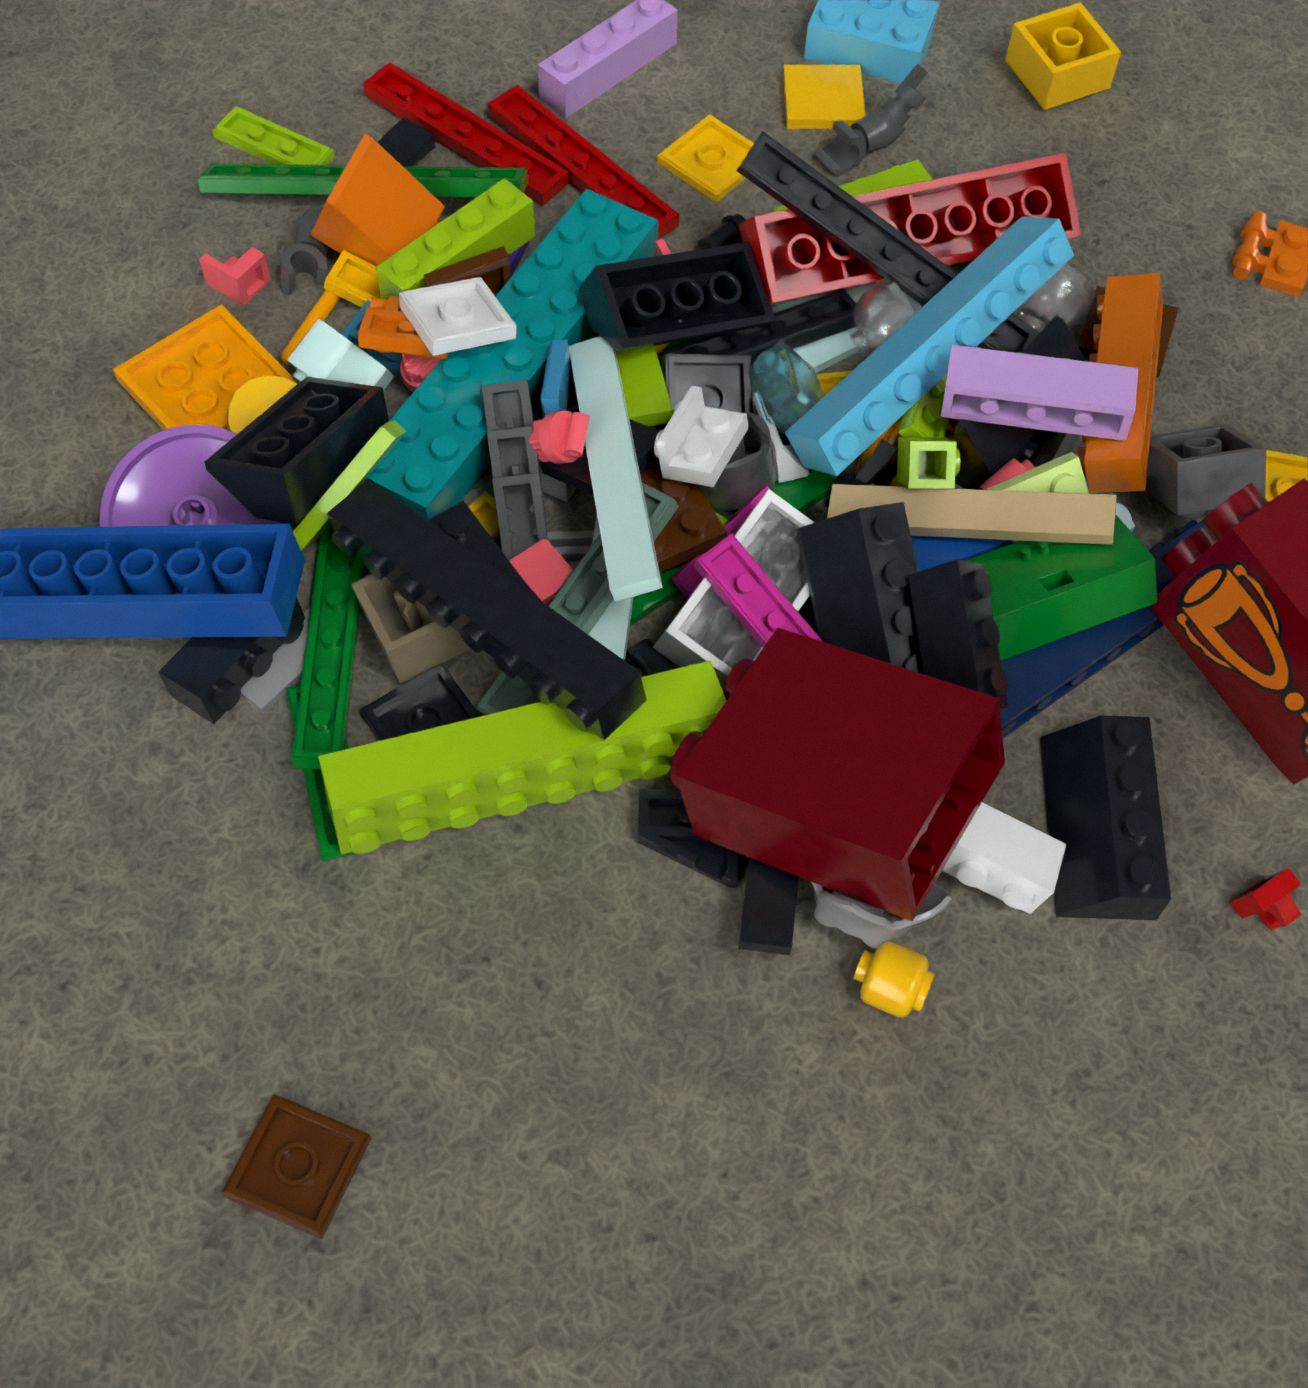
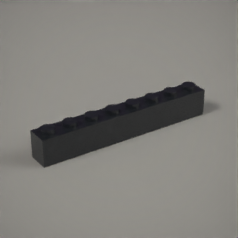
M368 478L327 513L335 531L331 535L332 539L345 555L351 557L355 554L363 560L366 568L376 578L382 580L386 577L394 583L397 591L408 602L413 604L418 601L425 606L435 622L444 628L450 625L460 633L461 638L472 650L477 653L483 650L493 657L496 665L508 677H520L528 683L530 690L540 701L547 705L553 702L564 710L568 720L579 730L585 732L589 729L605 741L647 701L639 670Z

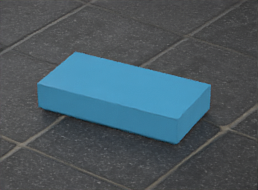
M552 340V343H550L540 398L543 418L551 412L567 410L572 378L568 340Z

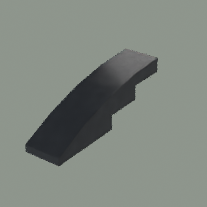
M748 857L738 949L783 955L791 954L798 876Z

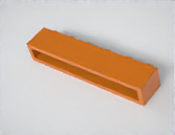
M1160 273L1107 277L1105 295H1098L1097 315L1101 324H1094L1093 341L1094 349L1098 350V353L1090 354V362L1138 368L1135 413L1126 441L1082 435V440L1086 442V447H1079L1077 456L1080 459L1083 474L1087 477L1089 493L1145 491L1163 314Z

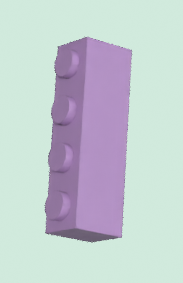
M635 0L538 64L539 98L564 118L569 117L677 44L678 10L665 0Z
M952 345L941 417L1126 441L1136 407L1138 368Z

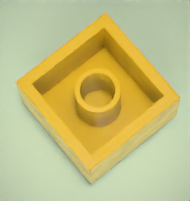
M1079 2L1014 23L1005 61L1042 109L1046 110L1110 89L1121 51L1083 4Z

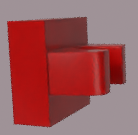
M1289 867L1263 878L1228 903L1242 919L1257 914L1267 927L1273 931L1280 925L1282 927L1287 926L1301 916L1290 894L1301 883Z

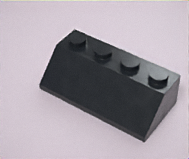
M749 242L598 265L594 267L578 288L591 329L619 352L773 325L776 322Z
M1057 315L1022 352L1030 355L1086 361L1064 319ZM961 419L956 425L953 440L957 441L956 448L960 452V471L958 476H955V483L964 489L980 490L979 486L1012 458L1020 463L1025 459L1033 463L1042 448L1040 442L1045 437L1052 440L1059 432Z
M305 377L204 461L206 470L256 518L277 521L279 524L289 523V525H296L311 511L382 425L389 422L383 387Z
M904 502L859 508L798 528L797 535L820 639L825 643L924 674L908 577L909 574L919 571Z
M1100 715L1042 736L1041 749L1049 836L1066 844L1054 891L1056 917L1157 921L1171 900L1150 717Z

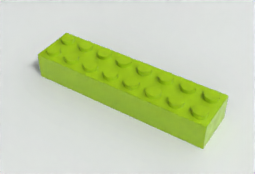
M711 660L641 677L647 701L605 741L589 729L583 732L576 728L568 720L564 710L553 702L549 705L537 702L318 756L327 802L341 855L349 852L364 854L374 851L381 844L400 839L415 841L426 837L431 831L447 827L456 829L466 828L474 825L482 818L498 814L513 816L523 812L529 806L545 802L559 804L572 799L576 794L592 790L606 792L619 787L623 782L643 777L646 780H653L666 775L672 767L674 755L684 737L692 731L705 733L726 703V698Z

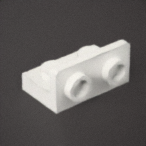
M692 385L684 399L676 404L673 416L665 429L660 430L655 439L654 453L659 458L662 478L714 487L749 428L747 414L705 407L702 387Z

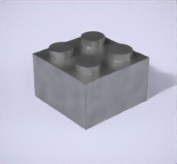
M1228 424L1150 437L1145 491L1177 516L1183 518L1200 517L1204 514V511L1215 509L1250 483H1253L1265 497L1266 447Z

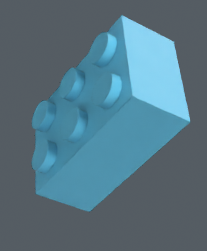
M818 0L807 26L804 59L827 65H861V73L901 83L917 63L920 66L923 65L934 36L940 2L932 0Z

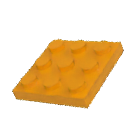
M222 304L113 369L117 381L162 430L195 424L210 425L228 430V406L235 391L248 380L269 375L282 376L297 383V380Z

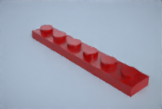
M390 62L363 83L365 96L400 118L406 117L432 134L434 139L479 167L527 169L528 185L524 194L542 206L569 184V171Z
M518 84L488 103V115L523 144L569 171V181L582 192L589 189L659 220L658 240L679 226V213Z

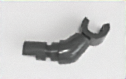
M917 63L895 90L897 96L894 99L889 97L882 106L878 104L872 112L851 126L841 120L834 122L833 130L838 134L830 145L823 148L819 147L813 154L835 176H840L858 167L864 159L865 153L892 144L905 131L906 128L903 125L911 117L908 112L912 107L917 110L925 100L924 96L915 88L928 72Z
M323 204L306 211L299 218L295 244L287 247L281 255L279 287L286 296L295 289L297 273H309L315 277L316 284L324 285L327 274L325 255L329 246L310 236L323 209Z

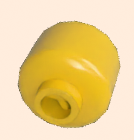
M885 941L877 947L875 953L867 950L863 952L853 979L862 982L860 997L864 1003L896 1017L903 1018L908 1016L912 1010L921 1012L935 973L928 971L929 961L924 955L891 941Z

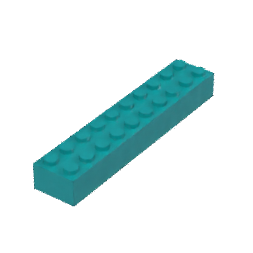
M586 189L495 296L517 325L516 339L449 352L447 359H441L390 419V421L395 420L407 432L368 478L427 520L460 503L491 465L482 385L528 380L533 412L535 410L533 396L542 393L549 347L552 340H568V346L591 339L596 333L591 329L578 288L595 266L654 257L655 241L658 240L659 220Z

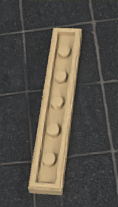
M833 484L827 515L828 519L859 508L904 502L911 536L1113 545L1117 495Z

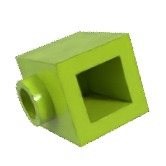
M898 437L897 483L906 488L955 489V476H958L960 471V452L956 448L957 441L945 437Z

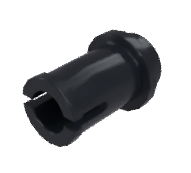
M740 214L725 216L722 219V225L705 238L700 239L698 246L703 247L701 249L743 243L739 224L745 222L746 219Z
M650 639L639 641L628 652L629 657L627 660L643 676L680 668L677 664L671 665L660 652L654 649V644Z

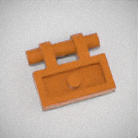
M1253 212L1250 219L1243 225L1240 235L1243 242L1241 246L1237 247L1233 256L1232 263L1235 266L1233 271L1234 277L1239 280H1245L1250 276L1251 271L1262 274L1260 286L1300 297L1308 276V228L1280 220L1276 231L1268 229L1266 225L1267 215L1264 212ZM1259 245L1270 248L1268 256L1260 254L1258 250Z
M389 295L388 299L371 297L370 307L366 308L358 331L359 348L374 349L382 353L396 352L418 355L426 359L448 358L449 353L435 356L431 354L399 307V296Z

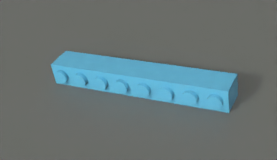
M1022 216L794 423L785 434L803 467L838 476L947 374L952 345L977 347L1074 256V253L1060 219Z

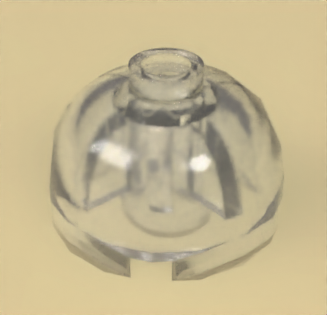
M1065 264L1018 307L1013 314L1039 333L1056 315L1064 319L1069 330H1072L1081 323L1094 303L1096 293L1093 289L1088 294L1083 287L1087 279L1081 273Z
M889 277L868 289L855 304L853 322L856 331L850 334V338L861 357L874 352L915 314L899 286L895 282L891 283Z

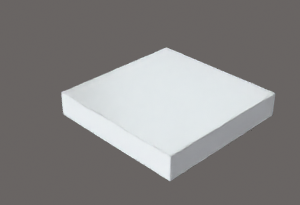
M481 277L399 293V307L433 356L516 339L517 325Z

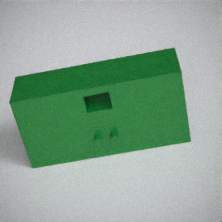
M1117 515L1115 516L1113 545L1020 540L966 560L985 564L986 573L991 580L992 593L990 600L993 618L1000 632L998 648L1001 661L1157 603L1155 558Z

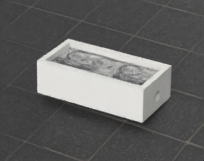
M768 489L734 536L794 608L799 611L809 597L810 592L797 529L814 522ZM703 578L653 648L680 668L711 660L721 688L724 690L727 677L735 664L745 658L755 661L764 647H760L750 635L749 629L740 623L731 612L732 609L725 605L710 587L711 584L707 579Z

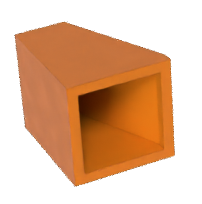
M365 133L326 200L310 236L340 254L344 249L378 266L439 224L438 218L445 206L379 143Z

